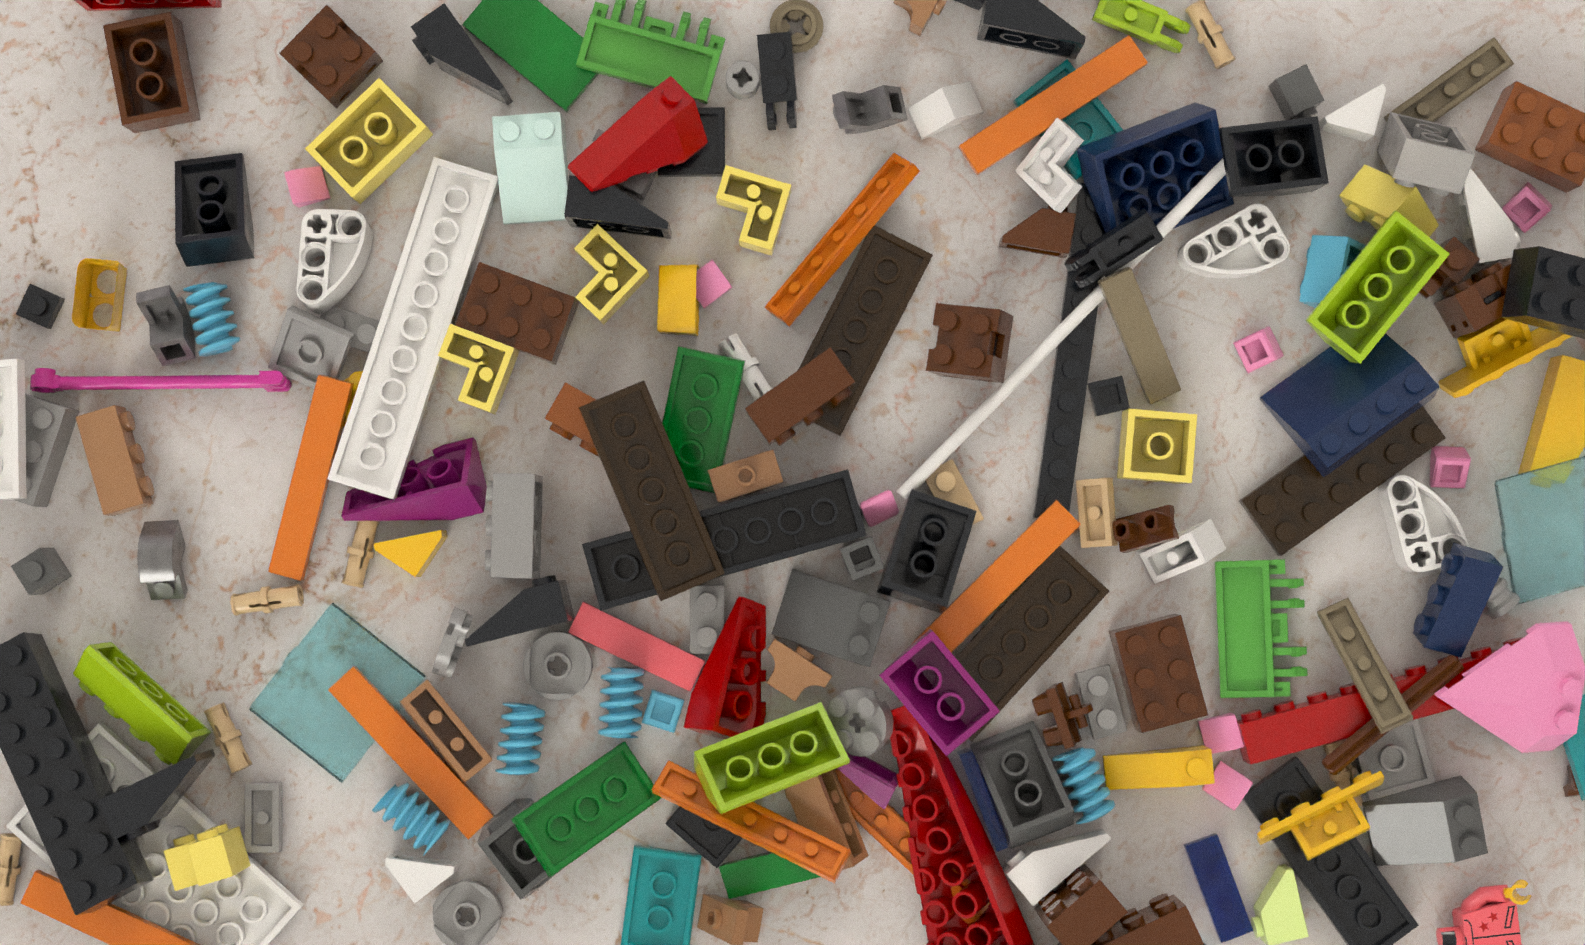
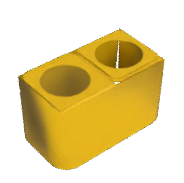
M85 258L79 262L72 310V322L75 326L86 329L120 332L127 268L118 261ZM105 270H112L117 273L114 293H103L97 286V278ZM103 303L113 306L111 324L108 327L97 325L93 319L95 308Z
M698 264L659 265L657 331L659 333L698 336L699 301L696 298L697 269H700Z

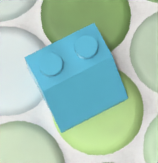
M1312 235L1311 245L1306 255L1305 275L1300 285L1301 295L1299 301L1316 308L1366 245L1345 236Z

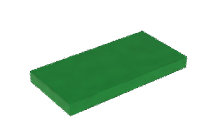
M482 0L462 24L467 31L566 113L599 75L595 72L577 68L576 63L583 37L538 0Z
M678 346L662 424L689 488L715 493L708 470L724 465L746 360Z
M623 741L511 820L547 875L552 877L662 797L652 792L654 784L626 742Z

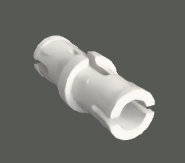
M735 333L728 337L735 350L726 339L719 346L728 357L746 360L742 380L753 396L754 401L763 396L757 385H759L764 394L773 388L770 387L757 367L759 365L758 360L750 356L738 333Z

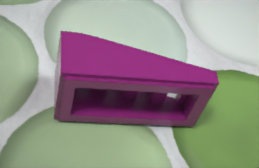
M846 751L850 763L838 767V769L876 804L885 809L898 785L897 773L865 756H854Z

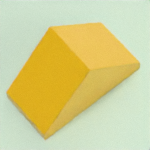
M438 530L374 543V549L414 577H421L447 539V531Z

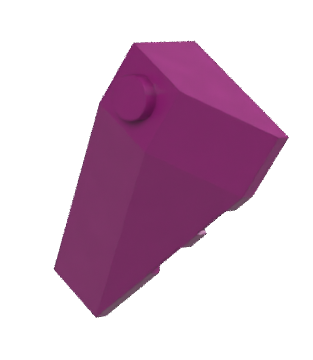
M472 437L445 444L432 450L434 456L419 463H416L414 459L409 461L395 500L356 488L347 491L341 517L344 521L455 520L484 513L487 486L476 440Z

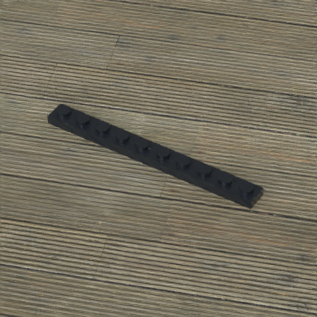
M1080 183L1082 188L1077 196L1076 216L1069 257L1079 250L1086 249L1088 244L1106 233L1085 183ZM1094 259L1076 270H1067L1060 323L1099 285L1097 281L1101 280L1102 277L1090 285L1081 288L1075 282L1076 277L1081 272L1097 265ZM1098 305L1056 348L1033 518H1038L1055 500L1070 512Z

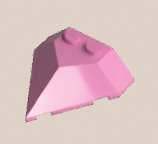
M1568 621L1536 623L1527 629V635L1511 646L1507 643L1463 673L1464 679L1449 689L1444 686L1434 693L1435 696L1521 753L1553 751L1577 733L1585 680V665L1571 623Z

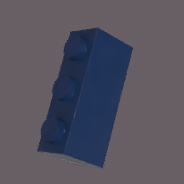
M1453 543L1450 552L1442 560L1441 572L1436 583L1432 584L1429 588L1425 607L1414 622L1413 634L1424 648L1462 657L1503 569V566L1491 553Z

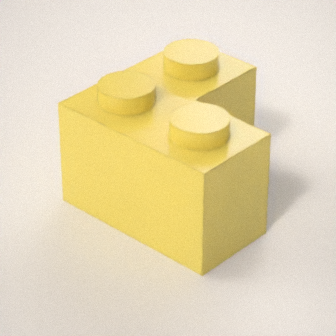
M1365 164L1339 195L1347 207L1345 212L1349 217L1357 222L1367 221L1376 230L1380 229L1395 210L1428 237L1439 226L1416 186L1410 188L1394 182L1395 178H1392L1391 175Z
M726 165L716 195L717 205L747 213L739 238L740 247L772 256L790 198L791 184Z
M597 224L574 248L576 253L597 272L596 276L575 298L604 325L650 275L635 258Z
M450 324L438 356L469 369L458 401L496 415L519 351L511 346Z
M227 823L196 834L197 839H195L194 834L176 838L173 840L174 846L163 851L175 891L197 884L202 886L232 877L251 866L240 827L228 829Z

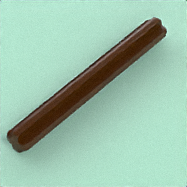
M1454 655L1447 656L1401 694L1411 713L1463 671L1462 663ZM1372 718L1322 759L1324 768L1330 774L1337 775L1389 731L1381 734Z

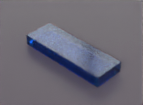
M968 748L958 751V758L992 845L996 852L1008 848V842L973 752Z
M1213 833L1184 844L1219 941L1223 943L1253 932L1218 835Z

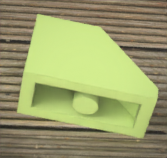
M1286 864L1278 865L1253 906L1255 917H1251L1255 937H1260L1267 945H1276L1309 937L1294 871Z

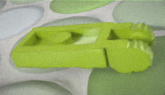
M1100 0L1092 18L1095 22L1153 46L1156 44L1158 47L1172 53H1180L1183 44L1176 39L1161 34L1160 31L1163 25L1181 34H1188L1191 25L1184 20L1169 15V11L1142 0Z

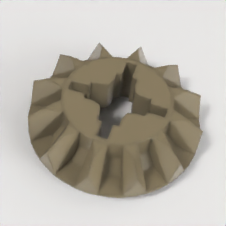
M788 0L780 4L770 19V33L790 32L791 26L786 19L797 23L804 16L806 17L802 25L805 34L796 32L792 35L794 53H806L818 44L823 33V19L819 10L805 0Z

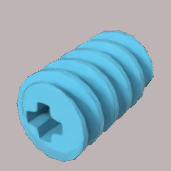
M210 282L183 289L185 292L193 293L186 298V303L191 306H197L189 311L190 318L200 319L192 325L193 331L203 332L195 338L196 344L206 346L198 352L199 356H212L233 350L232 345L241 341L240 337L229 336V332L236 329L237 324L226 323L225 320L234 315V311L224 310L222 307L231 301L230 297L219 295L220 292L228 288L227 284Z
M607 667L611 669V672L601 675V679L609 682L610 686L600 689V693L609 696L610 699L599 703V706L609 710V714L599 716V720L607 723L608 727L598 730V734L611 738H639L632 733L641 730L642 725L632 721V719L641 717L642 711L633 707V705L642 703L643 697L635 694L634 691L643 689L644 684L634 678L644 675L645 670L629 667Z
M503 702V705L512 709V712L501 715L502 719L510 722V726L500 728V732L509 736V740L498 742V746L506 749L507 753L498 755L497 760L506 763V767L496 769L495 771L509 775H529L538 772L540 766L530 760L540 758L541 752L532 748V746L542 744L543 739L533 733L544 729V725L535 719L544 717L546 712L532 704Z
M1076 748L1052 758V761L1064 762V765L1056 770L1057 774H1068L1069 778L1062 782L1063 787H1073L1074 790L1067 795L1068 799L1078 800V804L1073 807L1074 813H1083V817L1076 821V824L1088 823L1099 819L1115 807L1113 800H1104L1110 794V789L1108 787H1099L1106 779L1103 774H1094L1100 769L1101 765L1098 761H1089L1096 754L1092 748Z
M407 782L399 787L395 784L380 799L372 811L377 813L385 808L382 820L387 822L396 818L392 829L398 831L406 827L403 839L408 840L416 836L413 848L416 850L426 845L424 856L447 831L450 820L446 819L438 824L439 810L427 814L426 812L430 804L428 800L417 805L416 802L420 795L418 791L407 796L406 793L410 784Z

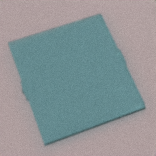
M1585 456L1496 480L1494 486L1502 528V545L1506 553L1512 592L1517 593L1520 597L1518 604L1584 587Z
M332 603L300 644L288 653L282 667L255 699L249 710L342 783L375 740L328 689L353 666H356L399 712L402 708L400 701L415 690L426 675L336 604Z

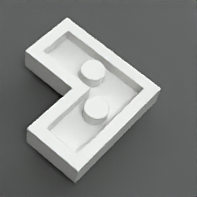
M1056 118L1015 172L1053 210L1062 213L1082 188L1063 166L1084 140L1064 121Z

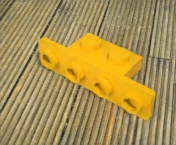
M1499 318L1476 332L1457 338L1466 367L1438 381L1440 389L1454 398L1466 396L1480 385L1500 378L1508 370L1530 362L1536 355L1560 346L1563 341L1572 336L1540 327L1530 332L1528 324Z
M1366 771L1352 780L1353 785L1341 790L1340 786L1334 787L1321 795L1323 800L1313 805H1310L1309 802L1302 803L1290 811L1291 816L1279 821L1278 817L1266 821L1260 825L1261 831L1257 833L1256 839L1262 845L1291 830L1309 861L1370 830V825L1354 798L1383 784L1385 777L1381 771L1372 774L1371 771Z

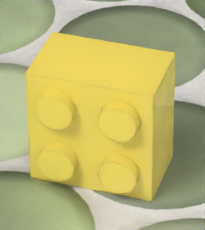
M1130 408L1122 411L1117 478L1176 484L1192 483L1197 414Z

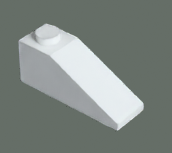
M1470 168L1461 195L1454 193L1463 244L1480 258L1473 267L1493 264L1499 261H1509L1512 259L1514 249H1520L1521 247L1520 236L1517 231H1514L1512 221Z
M1101 829L1031 846L1024 852L1022 849H1018L1006 859L1007 866L1003 870L1034 906L1107 844L1111 837Z

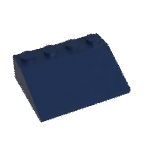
M1196 102L1076 148L1083 180L1106 233L1144 208L1157 226L1223 158L1216 109ZM1226 175L1174 228L1234 205L1233 197H1229Z
M1385 333L1361 364L1349 362L1330 346L1261 396L1260 400L1319 473L1325 477L1432 400L1439 389V385L1412 355Z

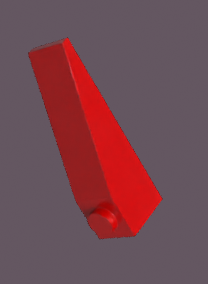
M672 76L668 77L647 93L570 162L567 168L591 192L625 182L629 177L644 172L650 174L656 172L658 168L669 164L675 166L684 163L708 143L695 100Z
M738 596L691 693L684 728L704 735L727 739L764 724L766 702L761 701V682L766 681V670L761 669V651L766 647L765 605Z

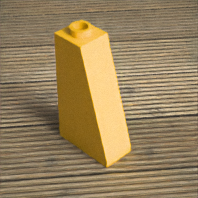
M1566 355L1550 358L1518 472L1520 475L1529 477L1528 483L1541 487H1549L1550 483L1563 482L1585 448V361Z

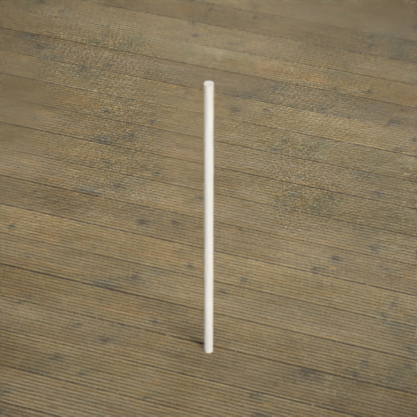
M1223 158L1156 226L1163 238L1226 175ZM1152 247L1151 249L1147 250L1146 252H1144L1143 254H1141V255L1138 256L1137 258L1133 259L1132 261H1130L1129 263H1127V264L1124 265L1123 267L1119 268L1118 270H1116V271L1113 272L1112 274H1114V273H1116V272H1118V271H1120V270H1122V269H1124V268H1126V267H1130V268H1132V270H1133V268H1134L1154 247ZM1099 285L897 490L901 497L907 500L911 490H917L1104 299Z

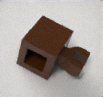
M1456 237L1441 243L1440 246L1450 255L1419 291L1425 299L1433 296L1441 286L1447 289L1457 285L1480 260Z

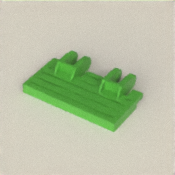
M627 0L615 1L610 20L606 19L609 5L595 1L577 59V68L652 89L672 76L695 101L708 103L725 43V38L711 34L709 45L705 47L711 19L703 18L699 26L696 44L685 41L687 30L691 24V13L683 11L676 37L673 38L671 35L674 24L646 16L643 29L640 28L645 13L646 0H638L635 4L631 25L620 23Z
M1285 559L1215 561L1220 698L1291 696L1290 681L1274 682V677L1308 676L1307 668L1302 666H1292L1291 668H1275L1274 656L1290 655L1298 657L1307 654L1306 646L1273 647V643L1289 642L1287 613H1272V609L1305 607V601L1300 598L1272 600L1271 587L1299 588L1304 586V578L1270 579V574H1286Z

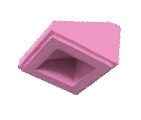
M322 166L284 172L292 202L298 208L331 199Z
M1527 182L1502 207V210L1511 221L1526 233L1551 211L1552 204L1534 186Z
M713 260L697 271L696 298L703 308H706L731 290L732 286Z
M1270 326L1233 343L1247 373L1284 356Z
M1434 446L1431 448V487L1465 489L1471 458L1464 447Z
M889 490L863 501L859 505L870 527L899 513L894 496Z
M1226 713L1197 721L1203 744L1211 748L1212 754L1244 747L1235 714Z
M1220 761L1214 769L1215 783L1204 784L1202 790L1230 809L1236 810L1253 782Z

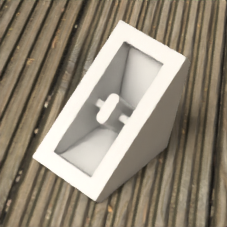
M970 82L942 87L908 108L921 140L983 114L981 105Z
M1384 84L1377 86L1325 116L1319 121L1320 130L1364 142L1373 137L1386 93Z
M395 853L390 854L385 860V866L414 904L459 869L460 863Z

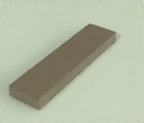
M1493 37L1391 112L1435 122L1514 65V63L1495 37ZM1389 114L1383 117L1386 120V122L1388 120Z
M1126 267L1097 281L1147 402L1153 404L1181 391L1132 268Z
M1349 598L1317 611L1323 627L1380 733L1383 734L1412 721L1413 715Z

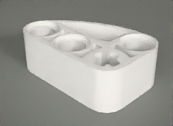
M1253 204L1188 241L1180 248L1177 260L1181 268L1190 273L1212 278H1240L1261 273L1283 262L1290 253V245L1268 207L1262 204ZM1257 216L1260 222L1251 227L1248 220ZM1220 230H1224L1231 235L1232 243L1230 246H1224L1218 241L1217 234ZM1265 243H1272L1277 247L1278 255L1276 259H1271L1265 254ZM1190 247H1196L1202 252L1203 260L1201 263H1194L1189 259L1188 250Z
M315 209L309 211L303 217L296 291L301 302L313 313H325L335 306L352 289L363 272L372 247L373 230L360 212L355 210ZM362 225L359 233L347 235L350 227ZM325 256V261L322 265L311 267L312 261L316 257ZM323 289L322 295L318 299L309 300V295L313 290Z
M1406 475L1392 476L1379 486L1378 495L1394 556L1402 570L1407 572H1426L1441 568V563L1445 556L1442 547L1446 540L1469 547L1464 530L1449 506L1428 487ZM1396 482H1399L1404 488V495L1400 500H1397L1392 494V487ZM1405 515H1408L1413 521V527L1408 533H1405L1401 528V520ZM1415 552H1419L1420 558L1416 559V562H1412L1410 556L1414 555Z

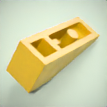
M1204 745L1102 755L1106 779L1105 787H1108L1110 790L1184 787L1215 783L1211 748Z

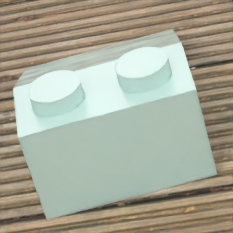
M561 112L493 116L494 153L503 224L566 220L564 213L569 178L565 121Z

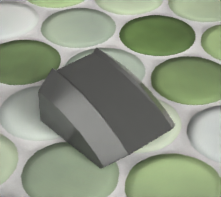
M531 798L515 799L484 824L477 841L478 845L520 900L527 898L552 878L547 875L511 820L535 803Z

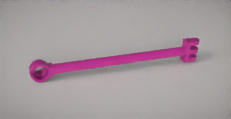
M36 368L30 380V390L39 393L63 392V390L264 388L267 392H287L292 386L290 380L280 371H259V375L61 377L56 375V370Z

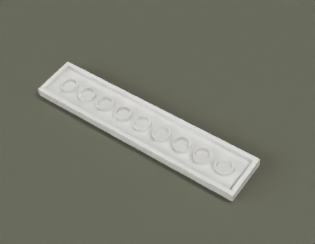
M433 157L328 480L393 500L397 497L442 359L438 354L449 325H453L496 194L498 176Z

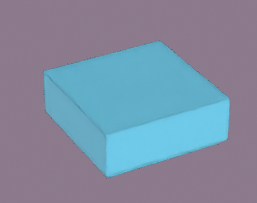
M652 689L642 723L674 733L685 699Z

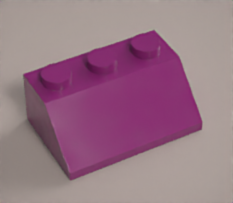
M931 629L904 650L879 674L946 756L1000 712Z

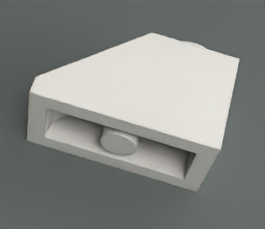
M1211 519L1178 533L1179 539L1153 546L1139 554L1154 584L1207 563L1226 550Z

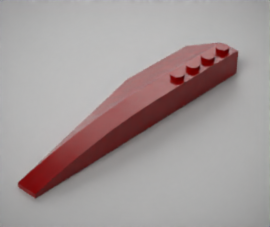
M904 705L892 709L893 733L890 741L893 756L897 758L899 773L896 776L898 787H902L905 806L902 807L904 822H908L910 837L907 839L917 894H920L923 908L920 914L922 925L926 926L928 937L926 945H1035L995 851L950 759ZM968 879L971 883L964 886L962 882ZM960 886L962 890L953 897L951 887ZM990 903L982 915L970 926L962 919L972 918Z

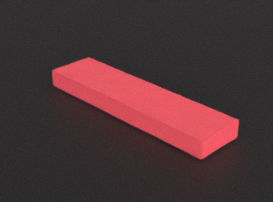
M582 602L568 633L690 692L706 661L603 610L600 611V609L586 602Z

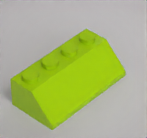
M1395 210L1305 321L1324 342L1349 362L1361 364L1450 254Z
M112 642L90 644L84 650L73 672V675L80 680L78 683L79 687L90 696H98L105 703L103 707L111 716L116 719L122 718L131 726L129 731L134 737L142 742H149L156 749L154 753L162 762L174 765L189 758L210 735L211 731L115 644Z
M822 702L694 751V769L707 798L720 814L850 763V759Z

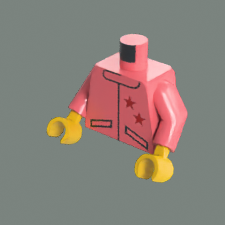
M1520 879L1510 888L1505 884L1477 888L1462 901L1461 907L1453 909L1454 926L1437 928L1436 937L1438 945H1522L1517 904H1526L1532 895L1521 896L1517 893L1516 888H1525L1528 883Z

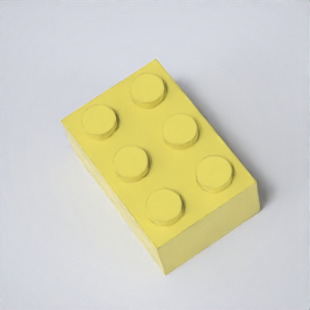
M378 78L319 134L305 150L354 200L361 204L413 155L433 133Z

